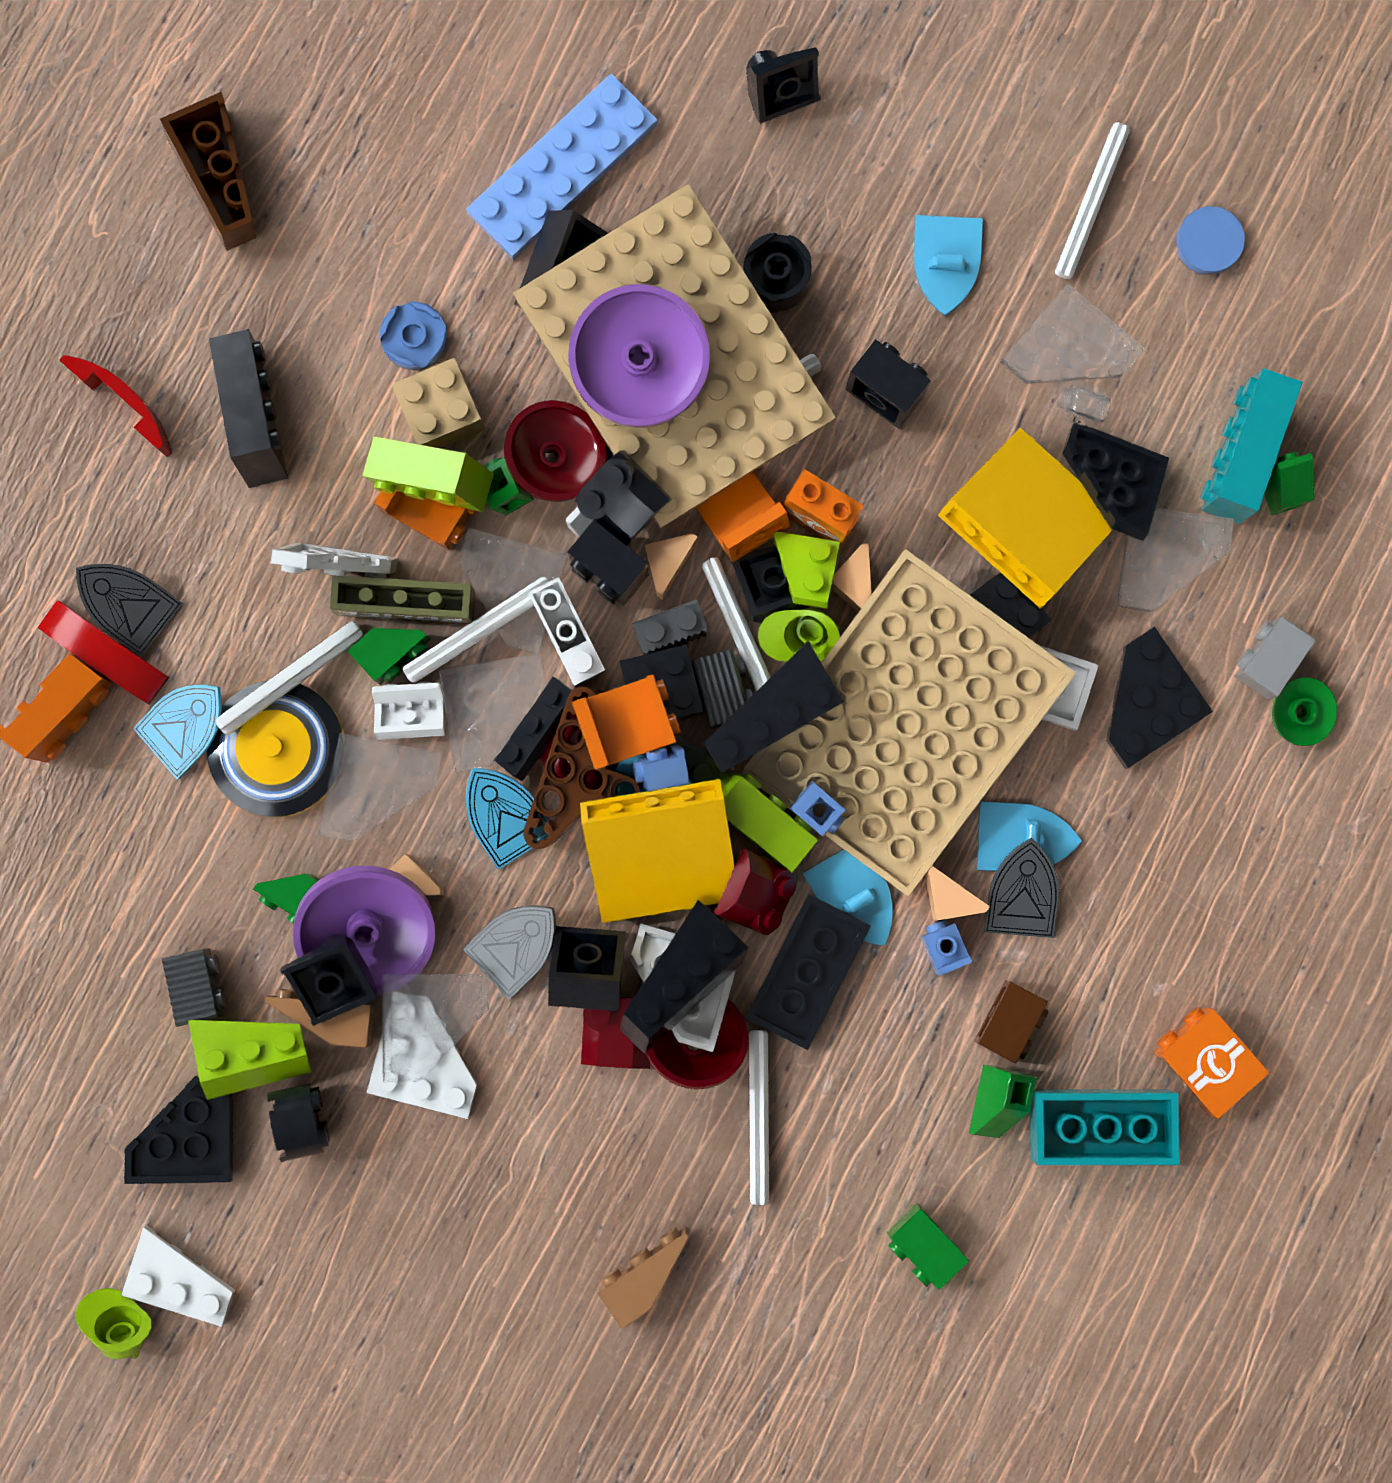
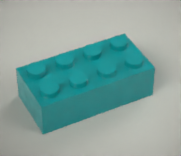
M1263 368L1254 377L1250 376L1245 386L1240 385L1233 400V405L1237 406L1234 417L1228 418L1222 432V436L1226 437L1223 449L1218 448L1211 467L1215 468L1212 481L1207 480L1201 492L1200 499L1205 500L1201 511L1237 524H1241L1259 511L1303 383L1302 381Z
M1035 1089L1030 1109V1160L1037 1165H1180L1178 1093L1169 1089Z

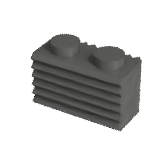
M697 599L632 623L643 655L666 650L669 647L674 648L676 645L681 646L682 643L687 644L688 640L691 642L695 638L699 640L701 636L706 638L708 633V627Z
M733 649L693 660V667L711 729L720 727L752 696L751 689L744 690L740 677L746 676L744 663L741 656H734Z
M210 948L162 958L176 1027L189 1024L188 1020H209L224 1016L223 1009L227 1008V998L224 989H218L216 975L220 974V965L217 955H211Z

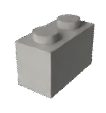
M1282 616L1272 622L1267 620L1261 626L1255 636L1259 641L1253 650L1248 648L1236 663L1240 669L1234 677L1267 700L1275 698L1280 694L1316 641Z

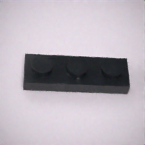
M553 676L501 750L495 762L513 777L523 781L556 734L567 698L572 689Z

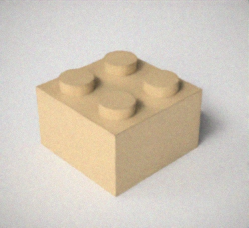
M455 358L391 384L418 445L442 448L485 429Z

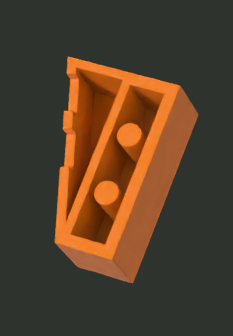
M69 654L39 684L42 690L30 704L23 700L18 705L16 710L20 714L8 727L4 728L0 725V739L24 758L45 763L57 759L66 747L64 742L71 733L78 732L87 721L86 715L91 708L101 704L109 693L107 688L112 682L77 656Z

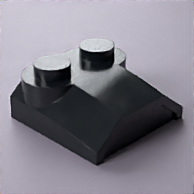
M816 47L777 56L774 51L764 50L755 53L746 66L748 95L754 115L760 124L821 100L818 83L817 56H819V51Z
M621 450L605 462L580 490L575 502L582 515L595 520L629 547L638 533L672 498L624 450Z
M775 545L744 555L735 562L731 561L748 607V613L753 622L762 623L766 617L778 611L810 608L807 605L793 603L789 584L784 575L780 555Z
M336 934L327 937L321 947L293 960L280 969L282 975L286 976L307 1011L313 1026L377 999L378 991L371 971L353 940L345 935Z

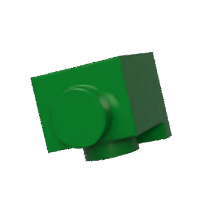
M497 458L486 464L485 467L494 473L487 497L491 510L507 516L534 500L532 495L524 491L514 481L507 469L504 458Z

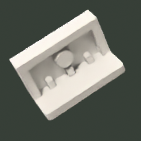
M423 681L418 684H386L384 686L372 687V696L375 703L374 735L376 740L445 736V698L441 683Z

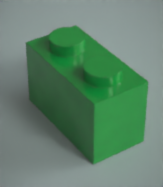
M917 1203L887 1231L889 1238L892 1240L888 1244L890 1249L902 1261L908 1257L913 1262L916 1268L912 1272L926 1287L932 1283L940 1290L969 1262L964 1253Z

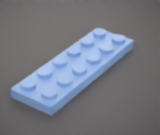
M611 73L466 208L467 214L514 260L539 237L548 211L568 210L658 125V120Z

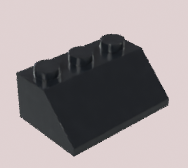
M574 210L548 211L520 288L608 233ZM515 300L514 304L520 307L517 301Z

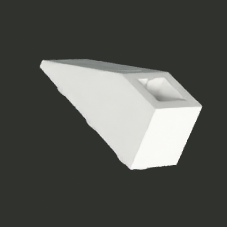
M558 577L529 591L528 594L575 688L606 673L560 578Z

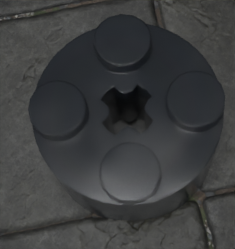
M769 233L761 236L748 248L744 260L743 271L770 313L788 310L796 306L804 298L809 288L812 271L810 253L799 239L791 235L785 236ZM774 269V271L777 273L783 271V275H773L771 274V270Z
M311 1083L268 1092L267 1102L275 1100V1104H273L274 1110L269 1111L276 1150L285 1151L279 1157L280 1162L324 1153V1147L329 1146L330 1135L327 1121L320 1122L318 1112H321V1107H323L320 1088H312Z

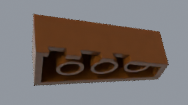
M222 91L160 118L165 136L226 251L257 238Z

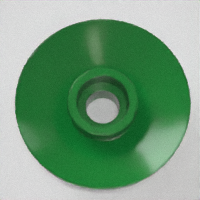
M1310 677L1296 678L1287 682L1280 694L1275 697L1272 706V719L1277 732L1284 740L1298 746H1311L1324 740L1332 731L1337 718V703L1332 691L1320 680ZM1298 705L1302 709V713L1299 717H1297L1296 715V709Z

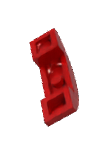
M66 355L59 359L93 391L102 382L109 386L143 417L133 428L166 457L172 453L169 440L160 421L146 402L126 383L108 370L87 360Z
M59 600L55 602L37 627L79 659L148 705L151 704L169 679V676L131 652Z

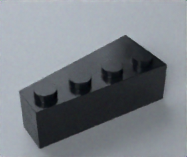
M249 329L209 338L231 460L249 488L288 479L282 453V441L275 423L277 419L276 410L268 393V390H271V383L267 371L263 370L262 361H266L261 341H255Z
M807 641L704 742L721 773L844 702L810 642Z
M697 900L624 1012L620 1030L645 1054L743 964L748 946L704 904Z

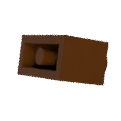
M1005 980L974 1042L1016 1064L1019 1058L1023 1060L1028 1054L1032 1045L1029 1037L1034 1028L1039 1029L1044 1023L1048 1014V1010L1045 1009L1048 1001L1011 981Z

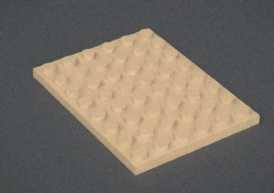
M689 184L513 293L517 303L613 455L618 451L624 450L672 498L653 517L660 529L828 425L836 418ZM634 284L660 287L683 299L701 320L707 334L710 350L707 378L696 400L687 410L673 420L645 428L618 425L594 412L582 399L574 385L568 356L573 328L587 306L596 298L612 289Z
M905 549L822 662L844 702L755 753L741 774L748 773L762 785L761 789L770 795L776 796L789 809L790 805L811 781L816 783L846 809L841 814L845 820L833 834L827 831L824 835L905 895L909 896L1075 676L1076 672ZM818 803L813 807V813L816 816H822L826 812V807L822 803Z

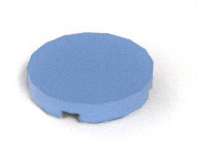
M1206 206L1194 210L1183 220L1176 233L1177 252L1180 260L1189 269L1199 274L1209 275L1210 273L1225 272L1236 263L1244 249L1245 234L1242 225L1231 212L1221 207Z
M416 301L407 302V304L400 307L398 305L391 309L383 319L379 331L381 346L389 360L398 367L408 370L426 369L436 363L445 352L448 341L447 328L440 314L429 305Z

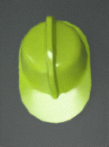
M812 607L801 610L774 612L763 620L758 632V640L763 651L773 659L785 662L807 641L810 642L819 660L823 661L840 639L838 626L833 619L820 609Z
M98 1289L87 1294L79 1302L75 1312L76 1323L80 1330L100 1349L103 1355L111 1359L138 1358L139 1350L152 1329L151 1318L131 1298L122 1296V1291L117 1289Z

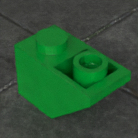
M1298 451L1277 458L1278 461L1274 464L1264 494L1272 516L1305 506L1314 500V459L1312 453L1299 456Z
M372 628L347 652L376 683L381 685L385 681L389 684L402 673L403 670L400 667L410 658L414 660L425 653L428 649L426 643L431 639L422 630Z
M300 874L257 883L253 890L260 894L258 900L275 911L280 907L289 913L287 920L294 924L299 903L306 892L320 879L312 874Z
M983 1064L969 1133L1000 1138L1030 1112L1037 1077L1009 1068Z

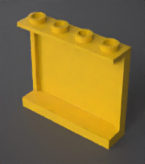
M1019 428L949 500L938 514L944 522L1040 609L1055 595L1113 530L1082 483L1022 428Z
M720 779L580 803L582 827L602 923L623 921L647 915L653 916L659 913L682 909L689 910L694 907L697 900L705 906L719 904L734 870Z

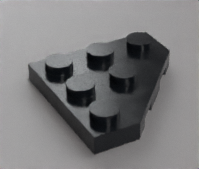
M1074 421L1069 430L1062 454L1110 528L1144 541L1149 534L1169 457Z
M1155 627L1123 647L1121 670L1116 684L1112 706L1113 713L1110 727H1108L1106 742L1125 769H1128L1213 712Z
M199 1075L195 1076L160 1111L150 1124L125 1147L124 1184L232 1181L233 1093L207 1100L199 1081Z

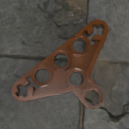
M577 687L570 692L524 827V839L534 849H543L553 845L581 817L580 803L619 796L618 787L624 781L630 782L634 786L635 793L644 792L642 783H637L634 776L610 768V765L596 769L603 777V784L599 789H591L586 783V775L589 771L595 770L583 733L581 741L577 745H571L565 738V731L571 725H576L581 730L579 721L570 718L571 714L576 715L572 702L576 701L578 697H584L586 693H588V698L598 695V691L592 687ZM559 758L567 759L571 765V772L566 778H561L555 773L554 765ZM548 791H554L560 797V805L554 811L546 808L543 802L544 795ZM538 813L549 817L556 816L555 823L552 820H548L545 823L544 832L548 834V838L537 841L538 835L534 833V828L541 827L545 818L538 817Z

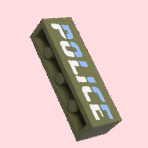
M332 575L330 610L337 616L464 624L473 622L475 589L471 584Z

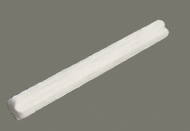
M1120 122L1114 123L1110 130L1056 267L1055 274L1064 279H1071L1074 275L1129 135V126Z
M710 558L702 563L703 571L757 691L771 676L719 558Z
M546 577L539 578L405 665L403 671L409 681L416 683L533 607L534 604L528 592L548 583V579Z
M353 621L346 624L216 718L217 726L225 735H230L358 642L364 636L359 626Z
M751 1030L749 1032L750 1202L754 1205H766L769 1203L768 1033L766 1030Z

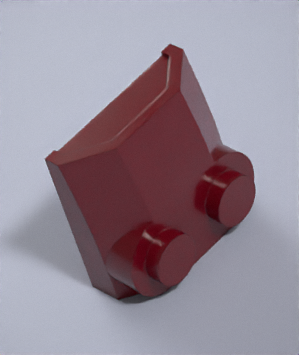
M742 848L714 913L760 934L769 935L782 922L783 913L796 889L795 875L788 869Z
M620 996L619 1011L583 1010L581 1064L598 1067L650 1069V1061L646 1053L644 1054L620 1030L623 1014L634 997Z

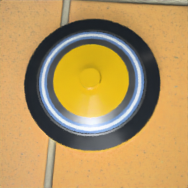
M267 681L251 684L236 692L222 705L221 715ZM299 684L230 735H225L218 727L215 738L207 749V761L216 785L235 805L261 816L287 817L314 807L332 791L340 778L345 764L346 738L342 723L333 707L321 695Z

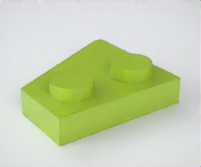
M775 531L774 543L780 555L782 569L789 584L793 603L828 609L840 542Z

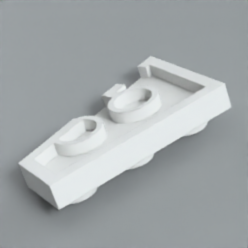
M148 1225L144 1226L122 1296L222 1327L226 1322L235 1289L203 1265L199 1266L173 1243L169 1244L151 1227Z

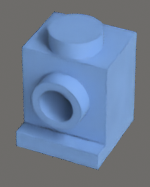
M678 744L670 745L671 752L668 753L665 748L655 749L646 752L647 757L638 758V762H633L636 782H642V786L647 791L688 784L689 777L685 754L681 746Z
M813 781L808 784L790 805L792 811L822 836L827 831L833 834L845 820L841 814L846 809ZM818 803H822L826 807V812L822 816H816L813 813V807Z
M945 919L927 926L928 933L920 936L936 975L941 976L972 963L955 923L947 925ZM945 939L952 943V949L947 953L942 952L940 949V943Z

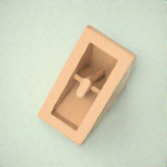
M690 533L644 545L655 592L659 599H664L697 544L696 535Z
M861 544L835 573L832 590L858 613L872 595L869 544Z
M404 854L389 869L407 877L421 889L425 896L444 895V888L410 854Z
M931 866L925 874L933 920L984 913L990 907L935 867Z

